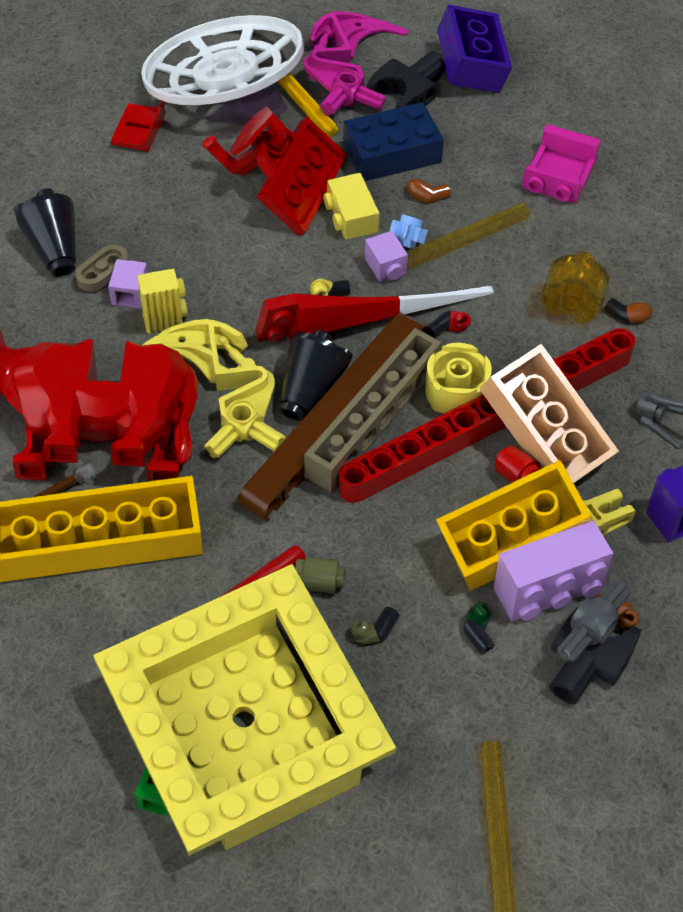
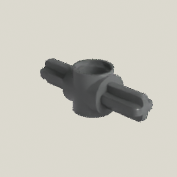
M615 580L601 597H593L592 599L588 597L581 603L570 622L572 632L557 648V653L563 661L573 663L589 644H603L618 623L617 610L631 594V589L625 581Z

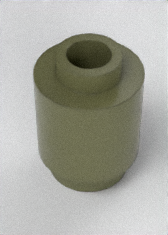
M306 556L305 559H297L295 569L307 591L336 594L337 588H343L345 567H339V560Z

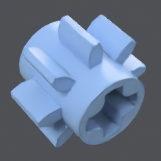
M403 214L400 222L393 220L390 231H393L401 245L415 249L417 242L424 244L428 230L421 228L423 220Z

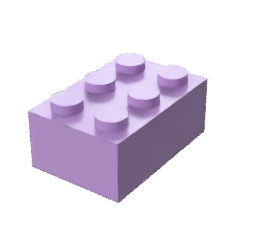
M592 520L500 553L493 589L511 622L520 618L528 621L538 616L542 610L547 608L561 609L567 606L574 598L583 595L586 598H590L600 593L604 588L614 553L595 521Z

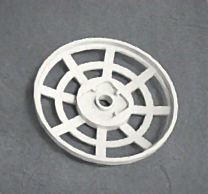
M247 15L218 19L187 29L158 46L143 64L142 79L149 94L168 103L205 105L226 102L260 91L287 75L300 61L304 53V42L300 30L294 24L277 17ZM243 30L240 40L223 42L209 47L200 38L207 35ZM254 30H267L284 35L274 45L263 41L251 40ZM189 40L195 47L200 49L196 56L185 58L177 66L162 63L163 59L173 49ZM292 41L296 47L295 53L288 61L281 63L282 57L279 50ZM247 48L259 49L264 52L256 56ZM200 56L203 57V59L195 64L193 69H186L192 61ZM271 56L273 57L272 66L258 67L259 63ZM156 70L170 74L169 82L171 88H155L152 81ZM265 75L260 80L248 84L254 77ZM180 76L194 78L195 83L179 86L178 81ZM197 89L207 91L204 95L189 93V91Z

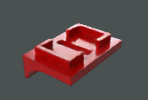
M161 101V104L156 107L128 103L111 138V145L149 152L166 114L164 101Z

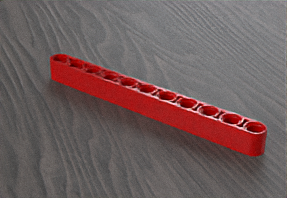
M616 328L553 360L575 391H578L627 366L632 357L635 336L627 329ZM481 395L345 463L340 469L339 493L345 501L353 503L363 501L506 428V425L486 397Z

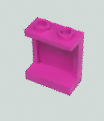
M546 124L543 130L541 145L531 165H527L524 170L522 187L529 189L533 193H543L556 197L563 202L577 203L597 160L601 140Z

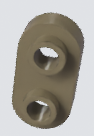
M120 245L105 246L79 265L75 272L79 288L87 292H95L109 284L115 264L110 263L116 262V259L129 261L126 249Z

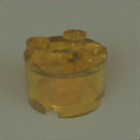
M582 251L576 255L561 256L551 262L542 289L541 303L552 316L558 317L562 313L574 316L575 322L587 323L593 321L602 308L610 276L605 268L595 261L593 255L588 252Z

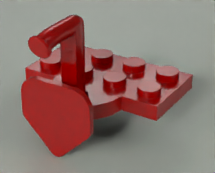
M269 107L259 111L246 123L229 153L220 146L216 136H210L202 142V147L207 149L232 174L244 175L259 165L268 178L256 198L297 235H302L307 231L324 199V193H327V180L335 179L347 156L308 116L300 120L295 131L292 132L286 128L285 124ZM250 144L252 145L251 148H249L248 150H246L245 152H243L242 154H240V155L237 156L236 158H233V157H232V156H236L237 154H239L240 152H242L243 150H245Z

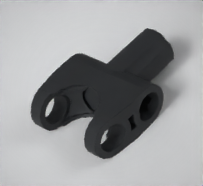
M434 51L427 53L410 67L397 59H391L372 75L366 88L380 94H401L403 97L398 102L397 108L421 102L427 106L438 94V85L432 82V80L445 71V63L441 55Z
M578 607L568 617L556 635L551 646L553 652L557 653V648L572 632L570 622ZM632 625L628 631L625 630L621 635L608 637L603 644H589L575 662H565L549 685L550 691L554 696L566 703L575 705L594 676L614 686L627 667L642 630Z

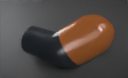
M611 298L604 308L606 312L627 325L644 322L652 315L651 306L644 302L623 305L615 298Z

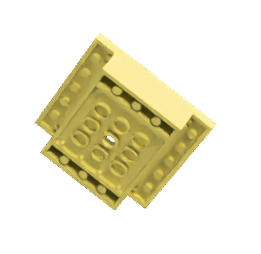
M293 564L93 655L95 663L189 856L220 840L225 850H228L359 785L362 769L396 752L395 744ZM276 614L342 734L336 735L276 626ZM240 712H248L253 715L254 722L248 727H239L234 723L233 719Z

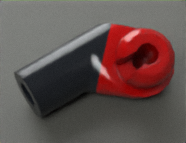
M445 311L427 325V335L436 339L444 331H465L471 324V317L466 312Z

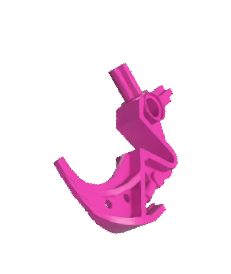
M333 11L322 16L313 25L309 40L310 45L314 49L310 55L305 57L303 66L309 78L318 81L329 91V95L320 105V108L325 110L324 115L330 116L331 113L335 114L341 106L348 107L355 105L357 102L381 111L387 97L364 87L365 76L360 65L350 64V59H354L358 43L370 34L388 32L406 37L409 30L359 13ZM328 38L331 39L334 48H326Z

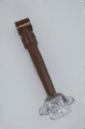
M78 459V463L74 464L73 475L33 497L58 494L76 482L91 486L94 484L93 479L97 477V474L88 460L82 462Z

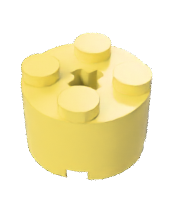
M450 343L442 346V350L435 355L433 353L427 363L425 385L426 398L431 404L432 409L445 414L483 395L480 388L491 377L492 368L490 360L486 355L484 358L478 353V348L466 343Z

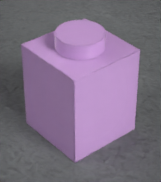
M393 231L365 239V260L379 282L397 280L402 275L407 274L408 254Z
M116 259L108 286L111 305L141 308L137 275L148 273L146 263Z

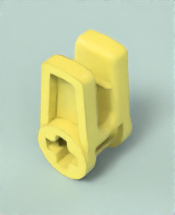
M619 489L589 500H583L592 516V520L595 521L603 536L632 522L636 510L631 505L620 507L623 495Z

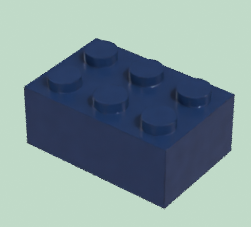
M423 102L343 121V145L357 173H361L364 181L442 163L444 139Z

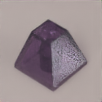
M273 83L260 91L228 101L205 118L211 122L245 126L255 114L265 107H269L280 120V114L288 108Z

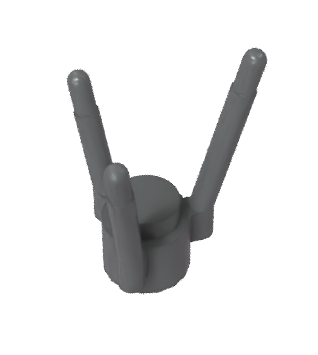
M644 391L635 409V414L642 416L639 423L652 429L675 448L681 449L682 445L653 421L655 419L661 421L667 410L683 415V401Z

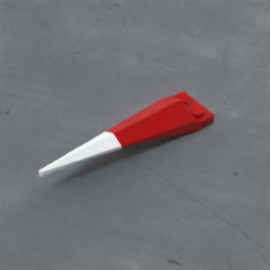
M492 286L444 293L386 297H345L292 293L263 301L255 334L258 342L267 340L274 342L283 339L286 335H288L291 341L296 331L314 334L315 330L324 332L335 331L395 317L400 312L408 314L494 293Z

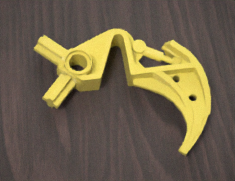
M193 320L167 328L143 344L161 343L178 351L182 358L193 363L210 383H216L217 391L236 389L218 398L222 428L204 445V449L209 452V456L213 459L219 458L235 441L242 442L243 440L251 441L255 439L267 448L275 451L286 439V436L264 423L275 389L274 376L262 366H256L253 359L245 358L241 354L248 345L243 334L226 323L215 320ZM217 349H226L229 352L228 355L238 366L229 369L222 366L218 360Z

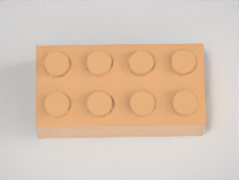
M542 344L491 376L480 388V391L523 451L538 461L541 468L561 460L573 483L619 452Z

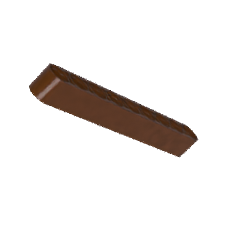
M401 312L395 315L244 485L238 496V505L261 519L269 521L270 518L268 516L272 511H277L290 497L288 493L292 488H297L305 479L304 454L413 329L416 328L427 334L428 327Z

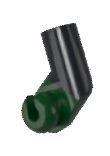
M477 602L474 607L468 610L463 625L464 633L481 655L492 650L495 646L494 642L485 632L489 621L488 618L492 614L490 606L485 602Z

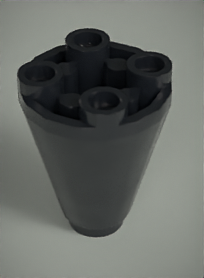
M51 188L42 189L37 192L36 197L14 207L16 221L47 270L55 277L68 275L74 272L76 263L74 204L67 195L54 193V190Z
M315 330L314 334L296 331L290 342L280 397L281 407L279 409L280 413L287 418L302 421L346 371L353 357L349 350L331 342L332 336L324 331Z

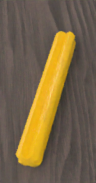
M290 73L277 81L329 137H333L334 134L338 133L336 123L329 116L324 115V110L320 108L316 101Z

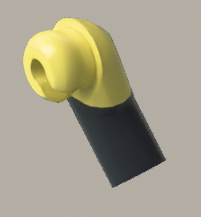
M319 278L311 283L310 293L323 296L349 295V281L332 282Z

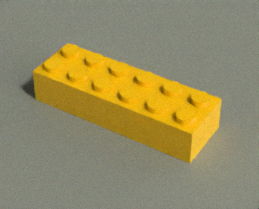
M193 476L0 501V582L203 554Z

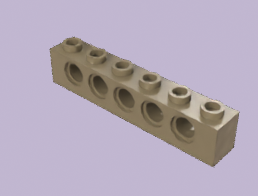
M414 328L304 454V477L331 493L339 484L341 467L345 463L365 454L426 382L429 357L433 353L435 355L441 351L442 342Z

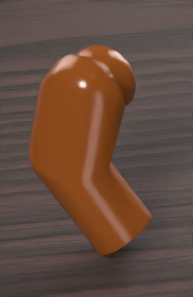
M412 179L406 186L407 192L424 204L450 197V189L447 184L432 187L420 179Z

